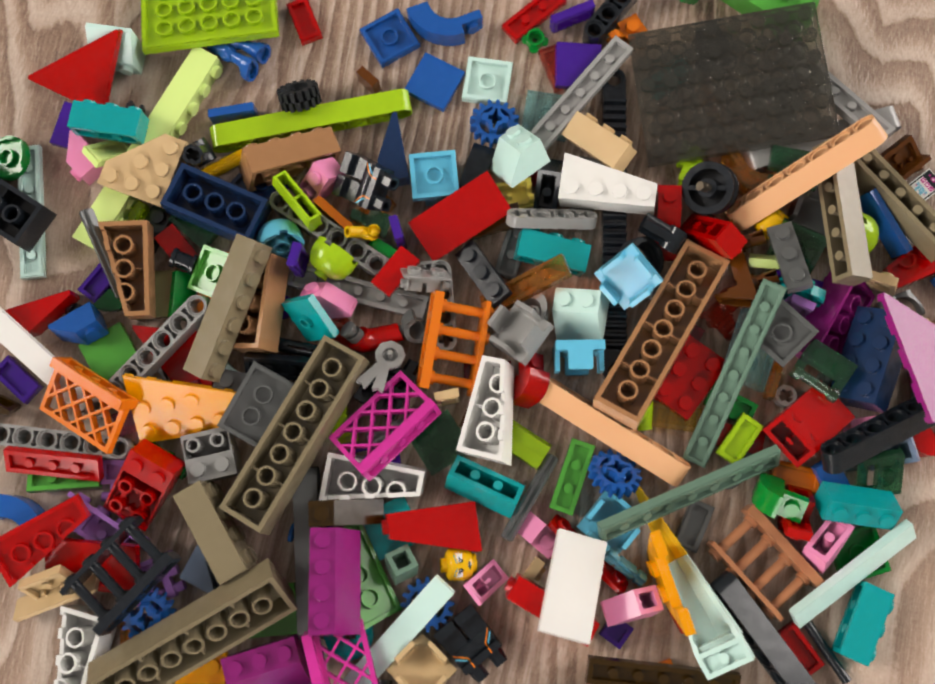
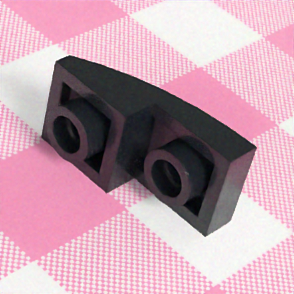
M478 143L473 144L459 183V188L482 173L489 171L496 149L482 146Z

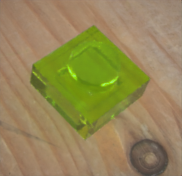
M137 201L135 206L130 208L126 221L145 220L151 208Z

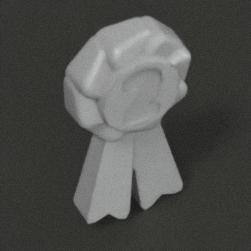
M395 341L379 344L375 352L377 362L356 380L357 384H362L364 390L375 379L372 391L378 390L383 394L388 372L400 368L405 359V352L403 347Z

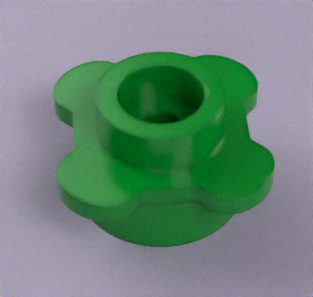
M533 28L528 31L527 35L522 36V43L526 44L529 47V51L535 54L542 46L548 45V38L544 37V33L539 28Z

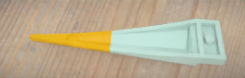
M639 486L635 493L639 503L649 500V498ZM661 517L648 523L651 532L657 530L661 532L668 552L665 557L682 606L688 608L696 634L688 636L694 656L707 680L753 661L755 656L744 638L742 630Z

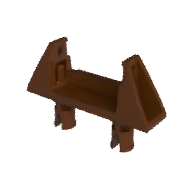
M762 229L744 235L748 242L744 245L739 255L729 259L735 282L738 285L727 289L724 293L715 294L719 304L750 309L763 278L776 284L780 283L776 268L755 276L750 273L744 252L748 248L767 243Z

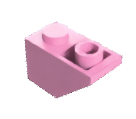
M333 157L313 162L299 185L313 204V200L318 195L325 199L332 193L338 174L346 175L339 171L341 166Z
M656 585L634 589L600 602L608 627L652 617L664 610Z

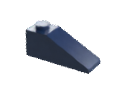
M393 112L377 161L382 166L395 172L394 176L400 180L399 187L410 185L411 183L397 112Z

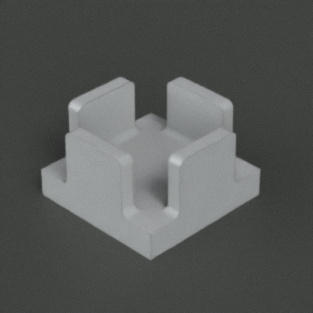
M519 300L514 303L510 311L505 306L499 305L487 322L494 330V333L489 337V343L524 366L528 364L554 328L550 322L543 319L533 308Z

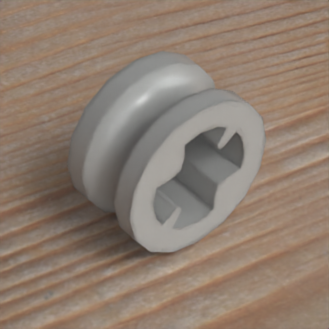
M782 385L773 391L772 399L777 406L785 408L797 399V393L792 386ZM780 391L789 393L790 397H787L789 399L788 402L786 400L781 401L779 396L782 394Z

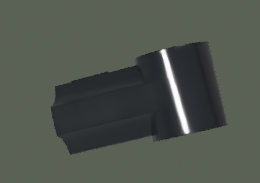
M205 137L184 147L182 155L186 163H191L194 166L198 165V167H202L217 158Z
M650 213L643 218L638 228L639 232L659 243L658 245L675 255L678 254L689 236L682 229L673 224L669 225Z

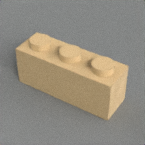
M577 111L561 135L603 165L623 172L637 153L631 146L633 142L624 135L616 136L614 134L616 131L604 123L603 126L597 124L598 119L587 112L586 115H583Z

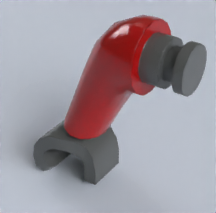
M409 309L402 316L401 325L397 322L366 328L364 326L358 327L354 322L349 321L343 325L340 334L346 338L347 345L351 350L367 353L375 351L379 344L383 342L395 341L398 343L404 341V336L411 343H422L426 321H417L415 312Z

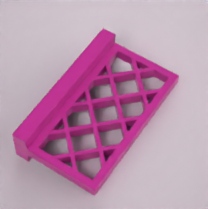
M400 370L386 383L383 394L377 391L328 438L370 482L442 412L436 403L428 398ZM403 380L406 383V393H394V386ZM420 397L424 401L417 409H409L410 398ZM393 398H405V409H393ZM380 399H388V410H376V403ZM404 414V421L399 426H391L392 415ZM370 415V426L358 427V420L362 416ZM375 415H387L386 426H374ZM386 431L385 439L381 443H373L374 432ZM346 432H352L351 444H341L337 439ZM357 432H369L368 443L356 444ZM368 448L367 456L358 463L355 460L356 449Z
M361 618V636L356 644L343 637V635L334 636L338 640L333 649L329 650L322 646L320 636H308V631L304 632L301 636L312 684H331L330 678L335 680L333 684L337 682L349 684L340 678L346 666L359 673L354 684L359 682L362 675L371 680L372 684H378L363 618ZM340 640L353 647L347 660L334 653ZM361 640H362L364 649L359 646ZM356 650L366 656L367 662L363 669L349 662ZM324 652H325L326 654H328V657H327L326 660H325ZM330 657L344 664L338 676L327 669L326 664ZM367 666H368V668H369L370 674H368L367 672H365Z

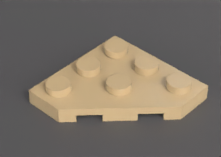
M163 134L105 161L97 183L163 208L160 202L178 168L183 163L184 147L189 145V143L168 134Z

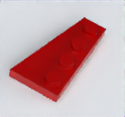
M914 246L912 247L913 250L901 255L882 271L889 272L899 278L896 289L898 290L934 275L935 261L931 263Z
M79 493L0 536V572L10 588L91 515Z

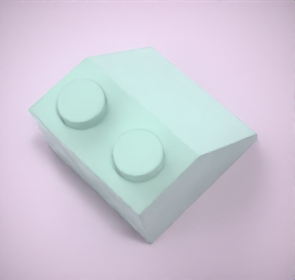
M86 22L87 44L114 30H123L115 71L129 76L133 74L142 75L146 55L142 51L141 41L131 28Z
M517 124L510 127L506 133L499 137L490 170L511 188H514L548 164L550 159L541 139Z
M556 287L552 314L557 340L604 339L609 300L601 290Z

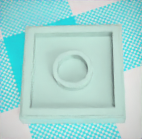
M468 56L462 102L483 103L487 105L489 99L492 104H495L496 100L500 99V105L506 103L513 62Z

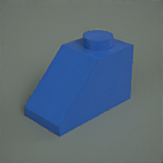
M90 301L48 325V329L62 341L90 345L109 334L103 314Z

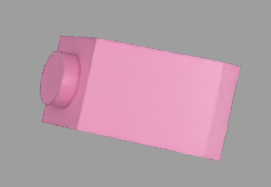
M70 130L66 162L72 168L69 172L79 182L84 180L87 184L91 185L99 178L103 166L96 168L82 153L83 146L90 144L83 136H78Z
M310 282L304 286L299 295L314 294L330 319L351 317L358 303L355 297L329 282Z
M826 520L813 535L810 542L804 546L801 556L814 570L823 575L838 556L855 526Z

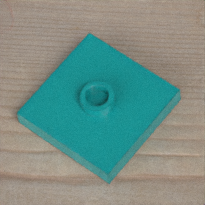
M314 294L286 299L281 304L307 342L321 340L324 335L329 338H335L340 333Z
M398 497L385 503L384 519L385 514L410 511L411 509L406 498ZM381 524L364 525L379 561L385 558V554L401 546L416 544L389 540L387 535H383Z

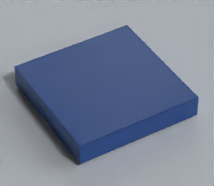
M398 8L359 29L360 34L381 68L421 47L420 42Z
M425 52L404 89L408 90L410 96L444 113L465 77V72Z

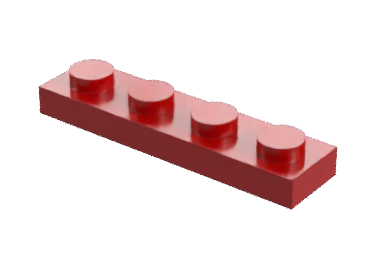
M7 446L3 450L6 472L100 482L104 478L103 459L100 455Z

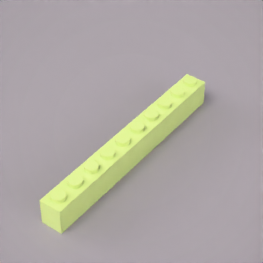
M200 47L191 49L148 118L150 120L144 143L163 134L179 139L186 132L187 124L198 113L199 105L209 95L211 86L222 74L224 66L216 55ZM131 144L127 151L140 145ZM104 186L91 208L94 210L98 222L127 221L131 213L138 208L139 199ZM81 222L72 237L95 250L85 226Z

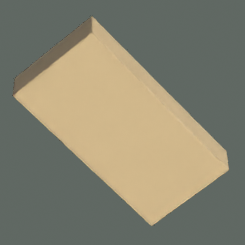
M458 387L434 393L436 404L439 407L460 403L461 401Z

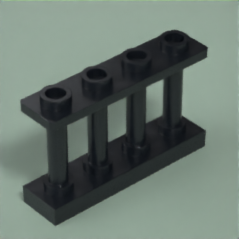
M129 516L121 521L116 533L108 536L101 542V548L82 562L83 567L77 573H73L63 582L64 586L59 591L62 596L76 593L97 615L98 623L92 630L98 637L110 634L182 559L176 551L161 553L138 529V526L144 521L141 516ZM129 536L153 559L152 563L154 565L148 571H142L119 547ZM111 555L135 579V585L130 590H124L101 566ZM93 573L116 597L115 601L117 603L111 610H106L83 585Z

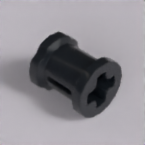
M175 248L169 259L168 266L180 268L187 271L189 275H192L199 256H192L181 252L179 248Z

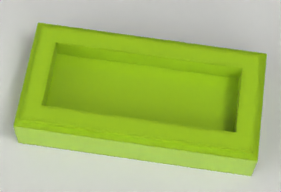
M744 412L741 413L715 453L730 464L743 459L764 426Z

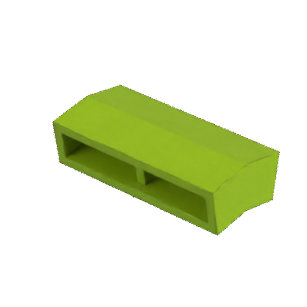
M286 170L273 176V187L310 232L323 224L321 222V212ZM285 185H287L291 189V191L296 195L295 197H293L290 194V192L285 188ZM303 204L305 208L310 212L312 217H309V215L304 211V209L300 205Z
M513 420L512 455L537 470L552 445Z

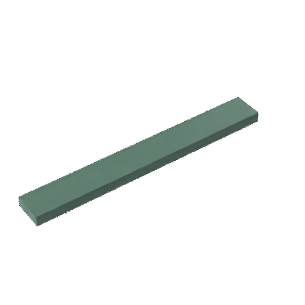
M763 278L682 456L683 459L703 468L706 467L786 293V287Z
M775 444L597 522L598 536L602 541H609L780 465L781 450Z

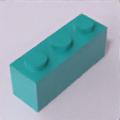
M84 99L83 101L73 100L67 127L78 136L142 145L145 141L150 119L144 114L142 109L135 106L124 108L109 102L104 105L97 104L89 99Z
M522 228L518 235L513 260L581 277L586 272L592 245L585 244V241L579 238H572L571 240L563 238L562 234L556 232L547 234L540 232V229Z
M457 455L447 475L444 488L511 518L525 485Z
M822 481L814 496L815 505L822 520L892 530L903 513L892 491Z
M861 581L854 586L831 650L869 667L870 662L875 659L877 654V642L884 635L886 629L884 623L887 615L894 608L893 599L895 594L865 581Z

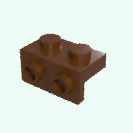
M904 135L880 154L905 181L913 173L922 170L925 164L932 159L930 155L920 153L912 135Z

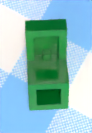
M765 472L759 474L751 497L755 507L771 518L775 519L776 515L800 523L809 504V498L784 489V479Z

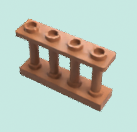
M747 504L740 510L745 515L743 517L744 521L719 544L712 540L705 543L710 548L707 552L715 561L719 562L721 560L727 567L725 570L736 576L752 599H756L762 606L760 608L769 620L774 619L781 622L784 617L777 610L804 585L817 588L824 582V579L766 516L755 507V504ZM751 528H757L762 534L761 540L735 564L725 552ZM768 547H774L780 553L778 555L779 559L752 583L742 571ZM786 566H792L797 572L796 578L769 602L760 590Z

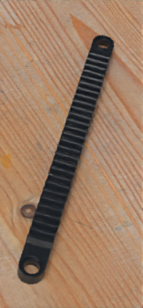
M618 69L613 76L619 78L620 83L613 86L607 81L602 87V126L605 123L616 131L614 133L616 136L624 135L627 137L626 77L624 72ZM602 210L601 266L617 255L622 245L627 242L626 213ZM610 301L604 333L605 370L602 373L604 380L608 375V367L614 365L627 342V309L624 310L619 303L614 306Z

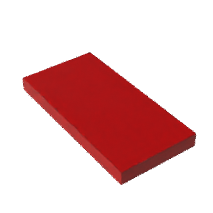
M486 171L410 220L408 224L433 261L440 259L506 216L507 210L511 209L489 172Z
M65 538L45 556V570L61 564L73 573H77L83 567L82 562L101 548L100 544L102 541ZM122 543L119 547L140 568V546L133 543ZM113 555L101 565L124 590H130L135 585L133 576ZM99 580V587L97 592L111 593L110 590Z

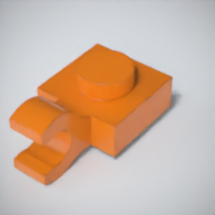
M635 13L618 22L615 27L616 29L608 33L609 38L606 39V42L609 43L616 35L629 45L646 36L648 30Z

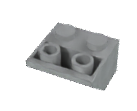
M219 427L180 436L189 485L199 480L213 482L238 476L243 466L240 450L233 434Z

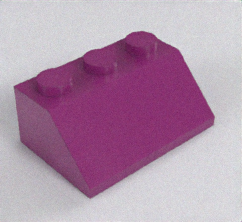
M297 634L232 653L220 659L226 684L312 683L302 641L298 640Z

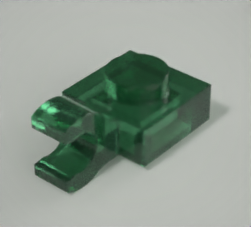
M352 209L350 220L364 224L367 227L371 224L378 225L381 229L379 237L386 239L390 228L388 217L392 215L370 210L368 215L357 209Z

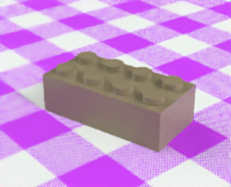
M199 480L173 495V498L218 584L223 585L257 565L258 557L251 547L248 548L245 542L246 534L240 526L237 527L233 520L234 517L219 508L223 501L222 496H224L220 486L211 481Z

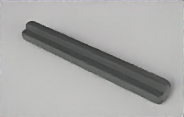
M92 208L81 210L79 212L81 220L115 297L119 298L116 280L110 267V259L104 246L103 235L95 212Z
M548 453L501 534L505 540L512 542L515 539L558 462V458Z

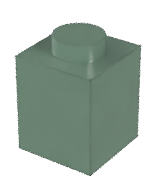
M408 544L385 554L384 564L395 586L418 574L419 565Z

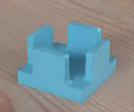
M455 150L409 154L413 202L425 201L426 206H433L459 189Z
M633 242L594 272V275L601 282L599 289L614 306L619 303L624 310L630 306L631 308L648 297L656 286L663 282V278Z
M605 339L555 340L552 347L554 374L560 373V357L564 358L566 376H587L589 370L594 367L593 357H596L597 374H602L605 370Z
M604 491L576 527L586 536L601 540L598 536L597 522L632 506L622 498L618 499L614 494L609 498L608 492ZM640 527L606 541V552L610 548H613L618 553L626 550L640 533Z

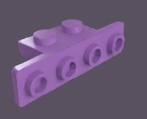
M69 491L67 496L71 498L75 496V494ZM79 491V495L91 515L74 532L86 540L103 541L108 536L114 535L119 529L118 525L123 520L118 518L115 522L109 518L110 511L101 505L94 508L89 504L92 499ZM129 536L123 543H128L131 539H134Z

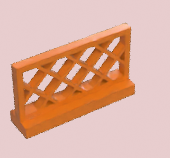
M52 357L49 366L54 369L39 409L104 453L112 454L130 409H136L139 400L71 357ZM61 376H64L67 387L61 389L59 381ZM80 386L84 398L78 400L75 388ZM68 391L71 403L65 405L62 393ZM56 396L58 409L54 410L50 407L53 397ZM95 397L99 399L101 409L95 411L92 399ZM83 402H85L88 412L85 416H82L79 406ZM72 408L75 420L73 421L68 418L67 409ZM114 408L119 413L116 421L112 423L109 410ZM102 413L105 426L99 428L96 415ZM86 419L90 420L92 427L90 432L85 430L83 421ZM104 430H107L109 437L106 444L102 441L100 433Z

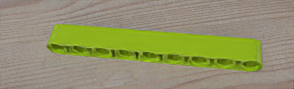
M395 89L316 105L314 108L310 107L309 110L304 109L302 112L295 111L291 113L290 111H281L215 124L210 127L213 151L216 153L233 152L250 143L260 144L275 137L281 139L289 137L296 132H310L317 127L326 128L331 126L333 132L388 122L393 112H397L398 119L407 118L413 113L409 92L406 89Z

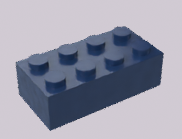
M181 163L160 202L168 214L231 241H234L236 234L256 241L260 227L265 224L272 211L268 199L185 163Z
M857 306L839 359L841 366L837 372L835 371V376L829 388L845 406L880 413L888 409L902 367V361L897 351L900 348L896 337L891 335L884 317L887 316L885 309Z

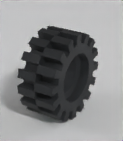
M301 79L298 82L292 81L293 83H286V86L282 85L277 89L281 109L285 112H302L304 109L309 110L310 107H316L321 102L318 84L315 80L307 79L304 81V79Z

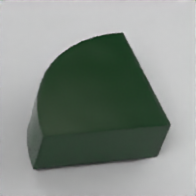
M111 289L107 290L93 304L103 312H119L123 310L120 298H116Z

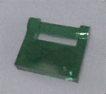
M813 338L791 370L789 376L795 380H802L825 395L826 400L834 403L839 398L842 389L858 365L816 338ZM806 365L811 366L834 381L833 386L829 387L804 371Z
M902 449L883 451L858 464L857 483L854 486L892 491L894 495L901 494L905 454ZM874 465L873 485L867 486L868 466Z

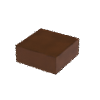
M362 66L356 72L359 82L372 94L379 93L381 91L379 80Z

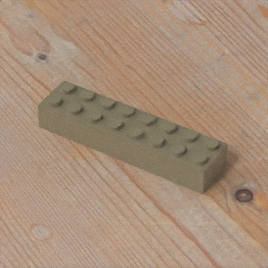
M324 335L219 508L255 531L270 535L360 385L356 383V380L372 364L364 356Z
M267 558L89 662L86 684H172L298 610L294 591L270 559Z

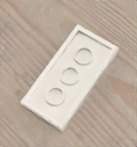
M561 528L557 530L537 631L585 645L590 644L607 542Z

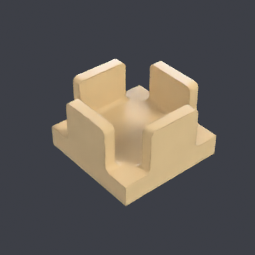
M423 633L415 641L412 640L386 669L398 684H445L457 671L448 658Z

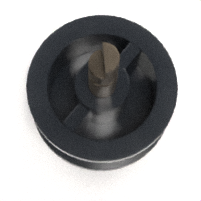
M705 161L693 166L686 173L682 182V197L686 205L700 214L718 215L724 213L733 206L739 194V182L735 173L729 167L713 161Z

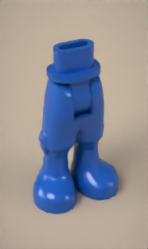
M244 41L206 47L223 61L235 63L239 67L241 77L248 82L254 81L259 71L258 63L265 64L271 55V47L263 42ZM237 50H242L249 54L251 57L240 54L237 52Z

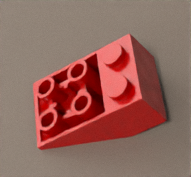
M820 379L764 426L763 431L798 468L820 450L822 443L837 435L855 416Z
M144 438L130 449L103 507L123 519L129 516H141L144 521L138 528L146 531L177 483L185 467V462Z

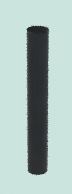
M812 620L803 627L842 684L850 682L851 677Z

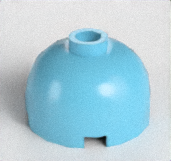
M277 218L266 222L260 227L256 237L258 242L273 248L271 253L288 259L293 241L305 245L300 228L288 219Z

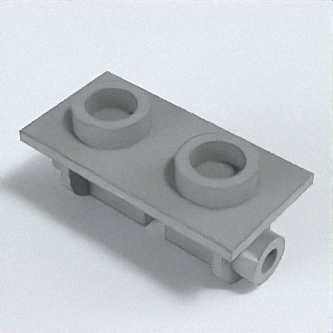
M418 266L400 268L403 278L400 279V288H404L405 291L422 292L423 283H427L426 292H433L435 290L444 292L449 290V282L446 281H452V279L443 268L434 267L431 270H423Z

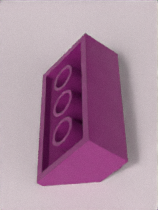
M831 270L823 280L822 289L826 290L824 304L821 303L820 307L815 308L813 312L804 317L819 332L795 355L797 359L818 371L824 368L825 361L830 357L839 361L857 306L870 307L875 298V295L865 282L855 286L832 283Z
M337 527L310 528L308 636L361 635V531Z

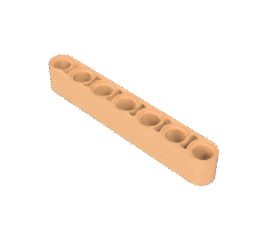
M873 115L865 116L737 199L733 206L725 211V215L729 219H733L739 231H744L880 146L887 139L888 134Z
M550 377L548 389L539 403L675 487L680 485L692 467L690 463L640 431H635L592 407L593 402Z

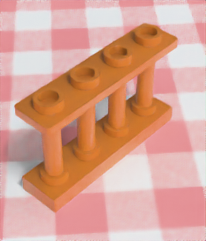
M435 290L430 295L416 386L422 389H429L433 383L462 387L467 388L466 396L471 397L481 358L484 354V347L489 342L490 332L487 331V322L494 314V309L491 308L492 301L482 302L480 308L447 302V299L444 298L445 292ZM448 311L479 317L477 331L445 326L440 322L441 314ZM441 335L473 340L475 341L473 355L439 349V346H436L437 339ZM437 359L470 364L469 379L435 373V370H432L433 363Z

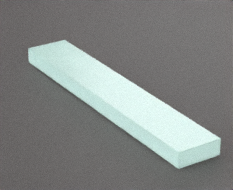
M40 145L28 146L31 155L29 165L25 173L17 179L18 190L44 205L42 147ZM44 232L30 253L19 247L20 279L22 280L47 278Z
M907 519L903 520L789 609V613L793 622L799 628H802L915 540L917 537L913 524Z
M438 574L435 575L370 648L377 679L394 661V658L416 637L456 592ZM364 655L355 666L363 669L367 662L366 656ZM367 666L365 672H367L368 674H370L369 668H368V666ZM352 669L343 680L349 684H354L359 673ZM362 675L357 684H372V681Z

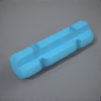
M610 548L605 553L604 560L611 566L615 565L614 568L628 579H633L632 582L637 586H643L647 581V574L641 569L637 570V566L622 555L619 556L616 550Z

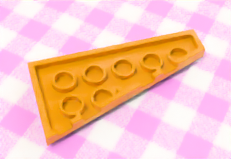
M125 373L122 376L126 392L139 400L136 409H131L139 441H142L144 438L150 442L180 438V436L219 428L217 425L236 393L234 389L211 388L212 386L175 380L172 382L157 380V378L149 376L147 378L137 377L129 373Z

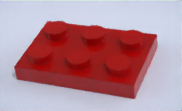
M690 335L657 392L655 399L679 417L688 421L719 377L726 360Z

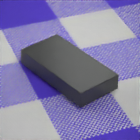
M701 501L686 507L675 534L683 548L697 553L715 507Z

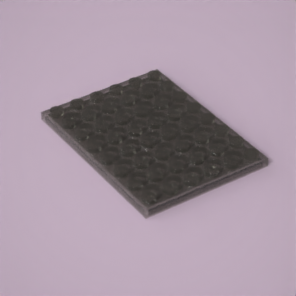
M815 1L628 34V43L634 48L630 56L648 168L829 139L840 133Z

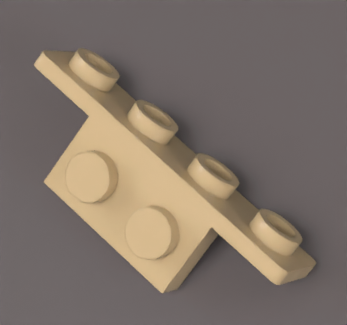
M59 564L19 580L18 590L25 593L26 596L17 600L13 620L20 622L79 599L80 597L76 593L64 596L59 593L64 586L63 582L73 572ZM93 573L83 585L91 593H95L98 591L99 579Z

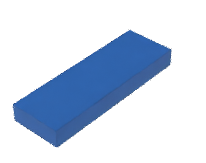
M875 188L860 195L862 211L877 222L879 226V239L890 257L895 258L913 250L878 190Z

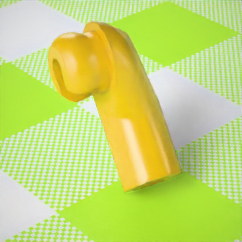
M371 224L369 227L346 226L344 228L346 238L374 241L379 238L381 233L380 227L376 224Z

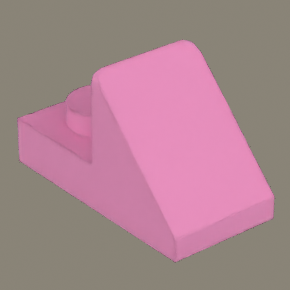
M530 511L518 534L549 560L553 553L556 534Z

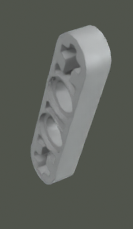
M511 208L507 210L506 224L508 226L527 229L590 230L596 227L597 214L595 212L578 209Z

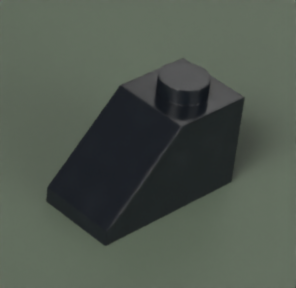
M550 159L548 164L538 170L533 208L557 209L563 166L562 160Z

